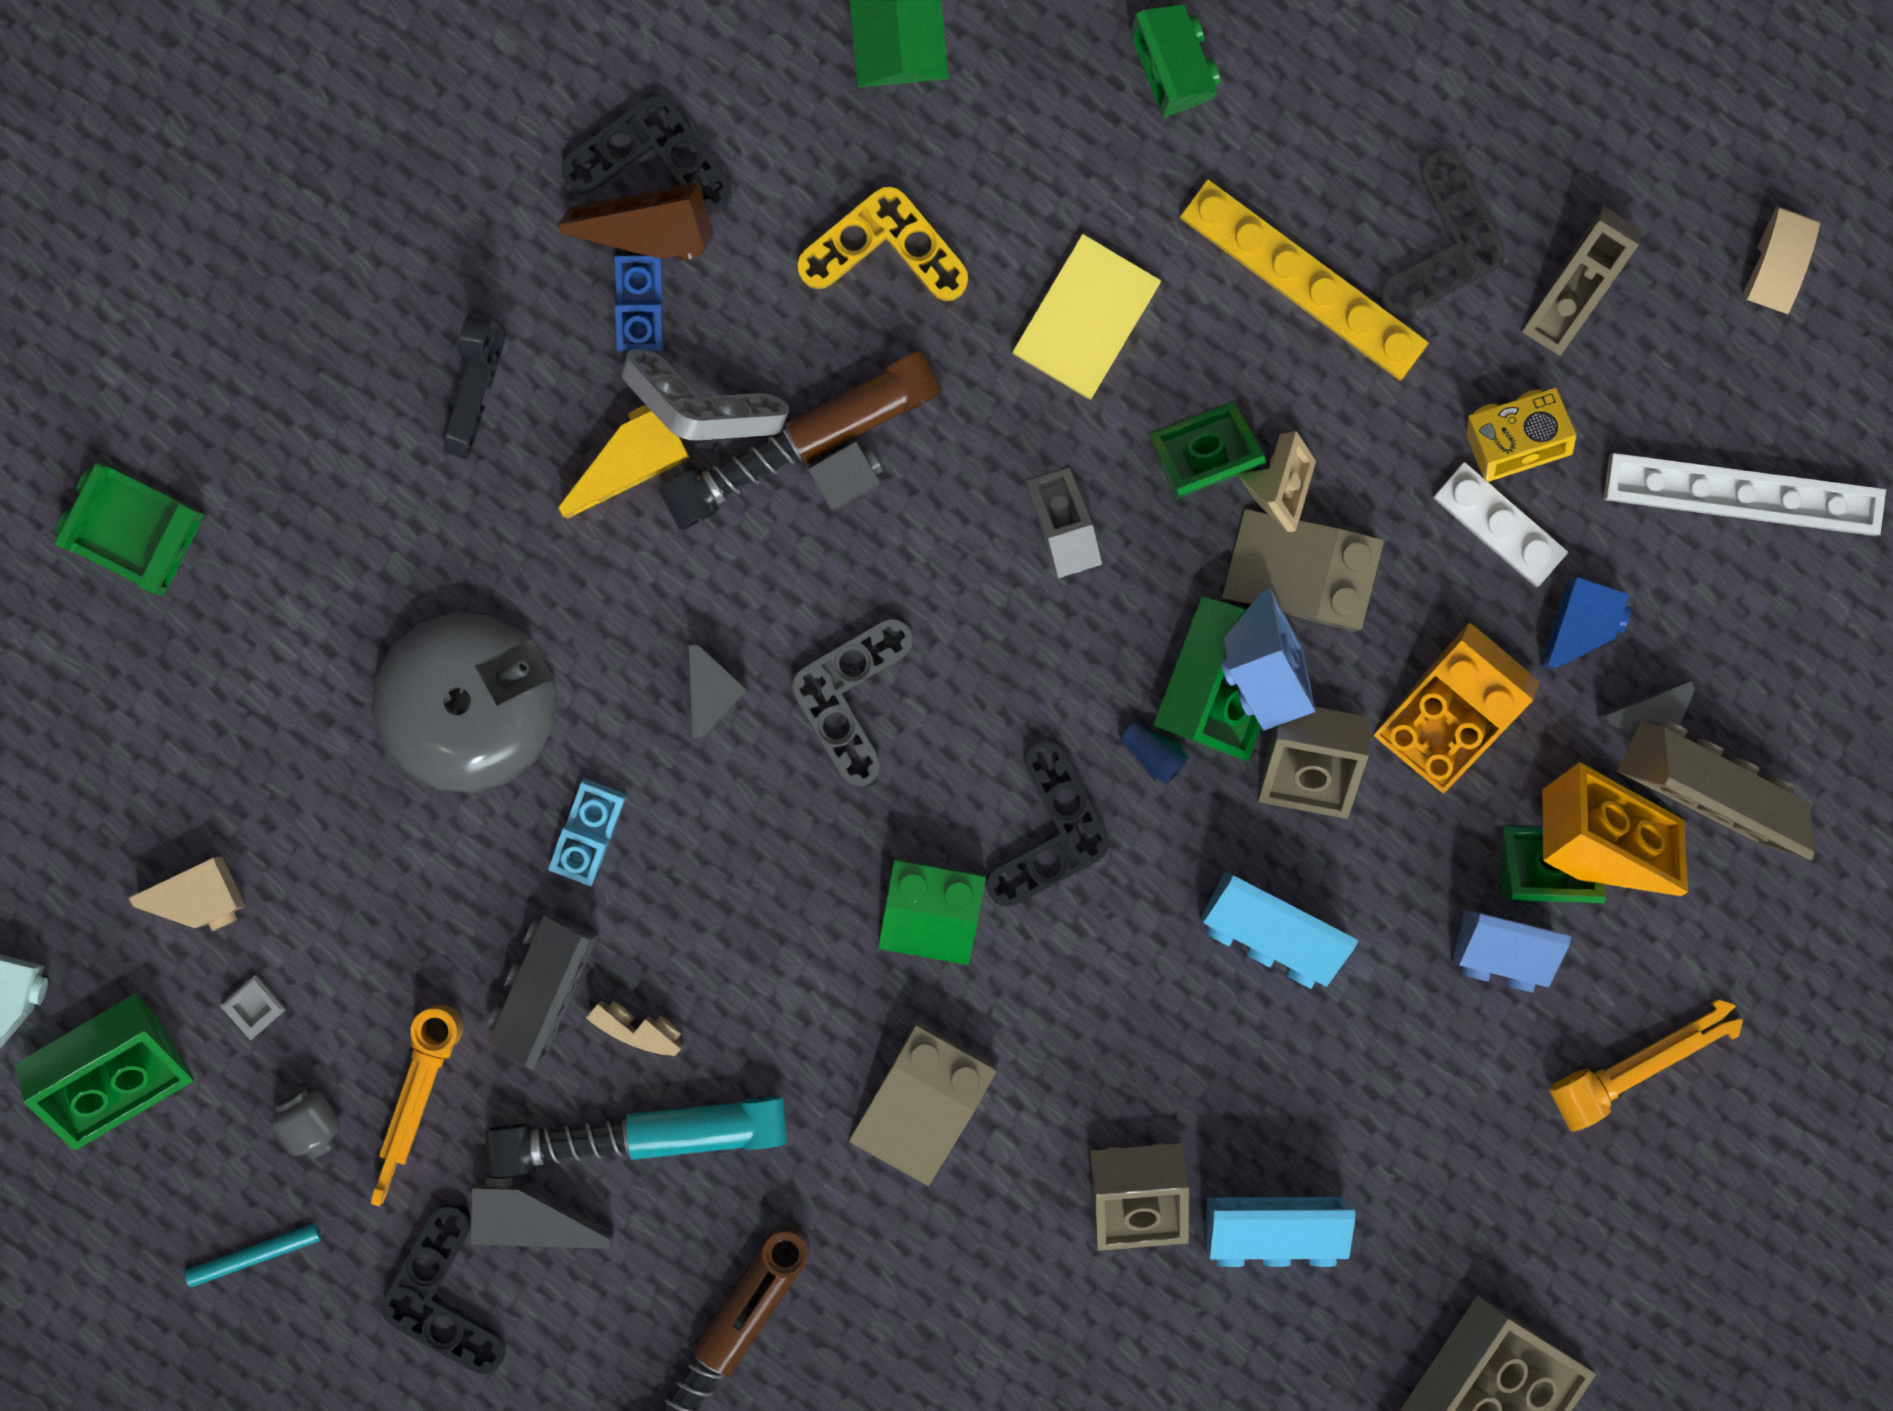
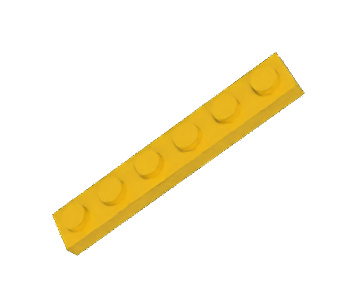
M1210 180L1206 181L1181 215V220L1399 381L1403 379L1429 344V342Z

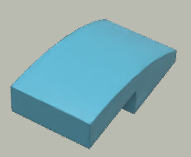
M584 778L580 784L568 821L562 829L548 870L592 886L627 794Z

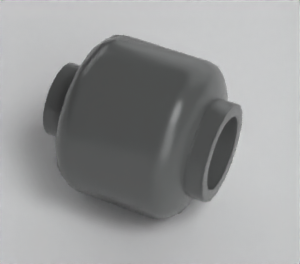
M300 1087L284 1095L274 1104L273 1107L276 1111L271 1117L270 1122L273 1130L290 1155L302 1156L308 1154L313 1159L323 1155L335 1145L332 1138L340 1128V1121L321 1091H307L306 1087Z

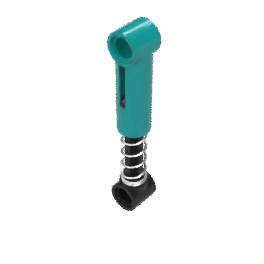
M782 1096L763 1097L762 1102H760L759 1098L741 1100L737 1103L627 1114L623 1124L611 1125L607 1121L605 1126L589 1127V1124L586 1123L585 1128L569 1130L565 1126L564 1130L548 1132L546 1128L543 1130L532 1129L529 1123L512 1124L511 1129H509L508 1125L485 1129L490 1177L530 1173L535 1171L537 1165H543L547 1160L551 1159L556 1163H560L563 1158L575 1157L578 1161H581L584 1156L596 1155L601 1159L606 1153H617L619 1156H623L627 1152L631 1160L735 1148L747 1150L765 1149L788 1143Z

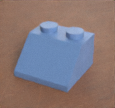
M1271 588L1258 595L1224 637L1227 658L1221 660L1227 682L1230 686L1237 684L1240 689L1238 694L1247 716L1254 714L1263 731L1315 712L1304 649Z
M1465 909L1452 963L1464 966L1462 971L1464 976L1489 982L1490 974L1492 973L1508 977L1506 984L1508 987L1534 992L1535 984L1545 987L1550 986L1570 945L1572 936Z

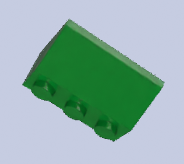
M1202 596L1153 726L1248 762L1261 725L1254 714L1247 716L1239 698L1238 690L1240 689L1238 685H1229L1221 665V660L1227 658L1224 637L1246 610Z
M136 994L15 1064L23 1103L74 1151L194 1082L157 1016Z

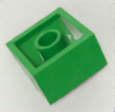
M1185 5L1148 9L1136 13L1130 35L1162 118L1214 99L1217 93L1216 85L1221 84V80L1214 60L1212 58L1205 60L1199 44L1204 41V34L1197 16L1189 17Z
M895 858L878 949L969 965L986 876Z

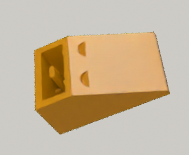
M1469 622L1445 648L1373 736L1444 794L1534 700L1540 681Z

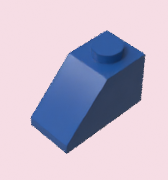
M1578 577L1568 579L1540 666L1548 669L1557 668L1615 639L1617 632L1623 633L1631 615V607L1626 606L1629 594Z

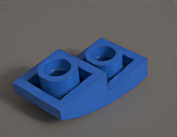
M616 253L614 257L617 351H630L632 349L663 350L662 259L639 253Z

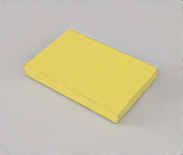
M1082 234L1012 354L1091 400L1160 285L1161 280Z

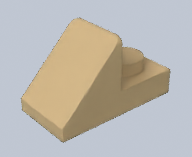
M1296 431L1282 433L1279 436L1275 452L1271 457L1270 469L1241 473L1239 478L1258 505L1287 532L1296 531L1316 460Z

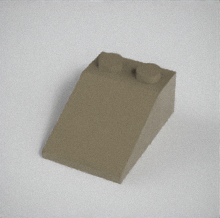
M1244 509L1222 598L1251 605L1262 591L1271 588L1286 615L1353 632L1362 630L1384 540L1304 521L1298 522L1296 531L1287 532L1269 514Z
M916 1021L849 1142L929 1186L997 1072L996 1066Z

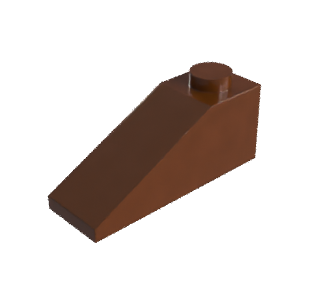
M698 182L569 207L558 224L561 234L659 259L675 256L678 260L695 258L705 251L713 235V229Z

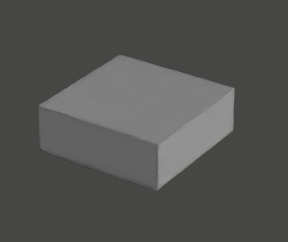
M254 975L220 1005L250 1040L254 1039L287 1009L258 975Z

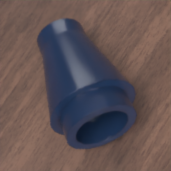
M1135 720L1120 738V741L1128 747L1154 781L1160 779L1166 785L1175 778L1190 758L1182 751L1183 745L1150 729L1138 720Z

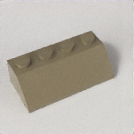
M1662 719L1659 726L1640 722L1617 772L1754 842L1812 860L1815 854L1810 806L1809 802L1792 794L1795 789L1794 785L1769 775L1768 780L1757 776L1760 768L1737 757H1734L1732 762L1721 757L1724 751L1723 748L1700 738L1697 739L1696 743L1686 739L1685 736L1688 730L1670 721Z

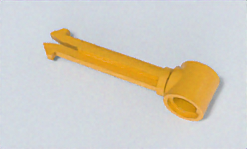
M1716 999L1711 1002L1714 1008L1711 1012L1606 1070L1601 1069L1595 1073L1591 1072L1590 1069H1582L1551 1085L1548 1091L1569 1130L1572 1132L1578 1131L1602 1120L1610 1114L1611 1101L1618 1098V1094L1727 1034L1732 1040L1737 1038L1743 1023L1741 1018L1720 1023L1704 1033L1700 1032L1722 1020L1736 1007L1735 1004Z
M431 1006L418 1014L411 1025L412 1041L410 1046L414 1048L411 1055L412 1062L379 1157L386 1160L372 1195L371 1204L380 1207L384 1203L397 1163L406 1164L438 1069L442 1067L445 1058H450L453 1047L459 1042L463 1034L462 1018L450 1006ZM430 1018H440L447 1024L448 1036L445 1041H436L429 1036L427 1023Z

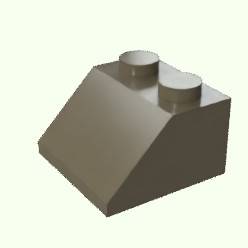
M1315 707L1314 713L1272 727L1258 802L1348 819L1369 757L1370 717Z
M1158 1143L1151 1146L1130 1148L1110 1147L1104 1150L1090 1151L1097 1251L1189 1243V1184L1183 1143Z

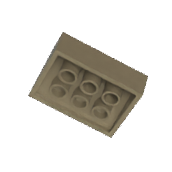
M1477 1295L1400 1411H1572L1596 1374L1506 1312Z

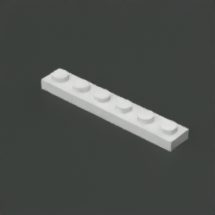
M1612 453L1609 455L1604 500L1877 536L1881 534L1886 489Z

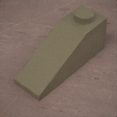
M1602 206L1574 247L1525 325L1522 333L1561 356L1638 247L1642 230L1610 209Z

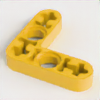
M893 187L881 188L869 196L810 245L800 255L797 264L799 276L807 286L814 289H823L832 285L882 242L887 240L937 299L943 301L955 300L965 292L968 284V274L961 261L907 196L899 189ZM883 198L888 202H892L895 199L900 202L897 207V213L904 222L907 221L910 215L916 220V222L905 226L897 238L891 234V231L898 229V225L890 216H885L881 219L877 215L881 210L879 201ZM850 226L860 227L867 235L866 244L858 251L847 250L840 242L842 232ZM914 232L925 233L931 240L932 246L930 251L922 257L910 255L905 248L907 237ZM830 240L833 241L837 252L848 259L843 265H839L838 259L835 257L826 266L829 275L823 279L818 274L813 277L807 275V272L810 270L808 260L814 256L820 261L831 253L830 249L824 246ZM939 250L946 256L938 260L942 268L946 272H951L955 269L959 273L955 280L958 287L953 291L947 286L941 290L936 286L939 281V275L932 266L927 273H924L920 266L931 262Z

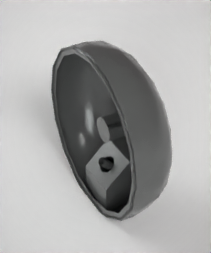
M454 610L419 621L391 645L375 676L372 713L383 747L406 774L437 790L477 793L509 783L537 760L554 726L557 692L555 680L533 639L523 630L492 614Z

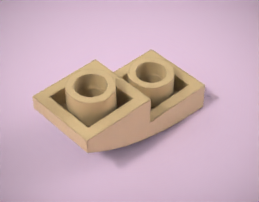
M1776 206L1757 247L1762 254L1742 295L1749 301L1789 314L1807 271L1816 243L1820 222Z
M601 1001L586 1017L591 1023L612 1037L645 1051L676 1056L684 1046L677 1040L682 1033L664 1017L660 1016L655 1021L648 1016L639 1028L635 1029L630 1024L634 1020L632 1014L615 1001L609 1006Z

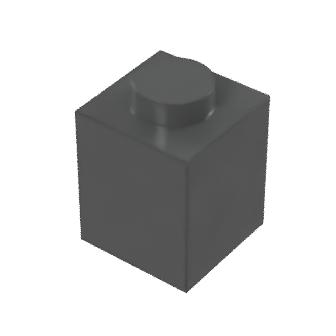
M857 442L808 469L832 512L879 486L880 483L876 475L883 471L870 447L861 451Z

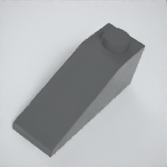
M487 1175L485 1176V1183H477L472 1188L470 1244L610 1249L614 1243V1233L525 1184H513V1176L490 1177Z

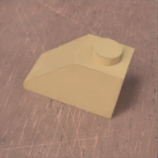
M223 857L212 858L129 898L132 906L192 928L209 924L212 931L238 920L234 912L245 907V903Z

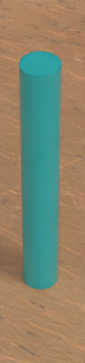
M314 1223L184 1271L186 1282L191 1288L321 1241L317 1224Z

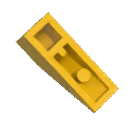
M647 405L628 414L630 421L620 426L558 507L562 516L568 519L691 459L681 438L673 434Z

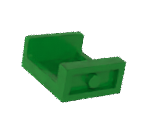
M96 462L93 469L88 468L82 474L76 488V492L80 495L72 510L67 509L57 523L55 533L59 536L55 545L62 549L70 550L138 584V587L154 595L164 596L205 514L107 465Z

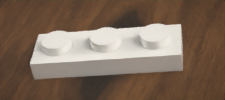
M1465 462L1459 466L1433 496V499L1535 587L1541 585L1568 553L1567 550L1488 482L1485 483L1484 478Z

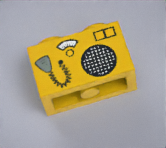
M1557 388L1544 392L1532 390L1521 395L1516 401L1501 406L1498 404H1488L1476 410L1473 415L1468 416L1466 434L1485 483L1573 455L1576 433Z

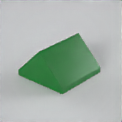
M850 0L857 87L948 79L941 0Z
M1234 401L1149 433L1174 500L1236 477L1241 473L1257 469L1266 462L1263 452Z
M1502 827L1500 897L1521 901L1605 903L1606 893L1604 884L1578 880L1543 861V827Z

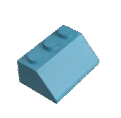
M1224 872L1200 919L1201 922L1209 926L1205 933L1206 935L1229 947L1233 939L1249 946L1250 948L1246 955L1270 968L1274 960L1291 968L1287 977L1312 989L1315 981L1327 987L1359 941L1227 872Z
M1344 1197L1206 1198V1253L1210 1260L1217 1259V1265L1222 1267L1244 1266L1245 1259H1263V1265L1270 1267L1290 1266L1291 1259H1309V1265L1336 1266L1337 1259H1349L1355 1224V1209Z

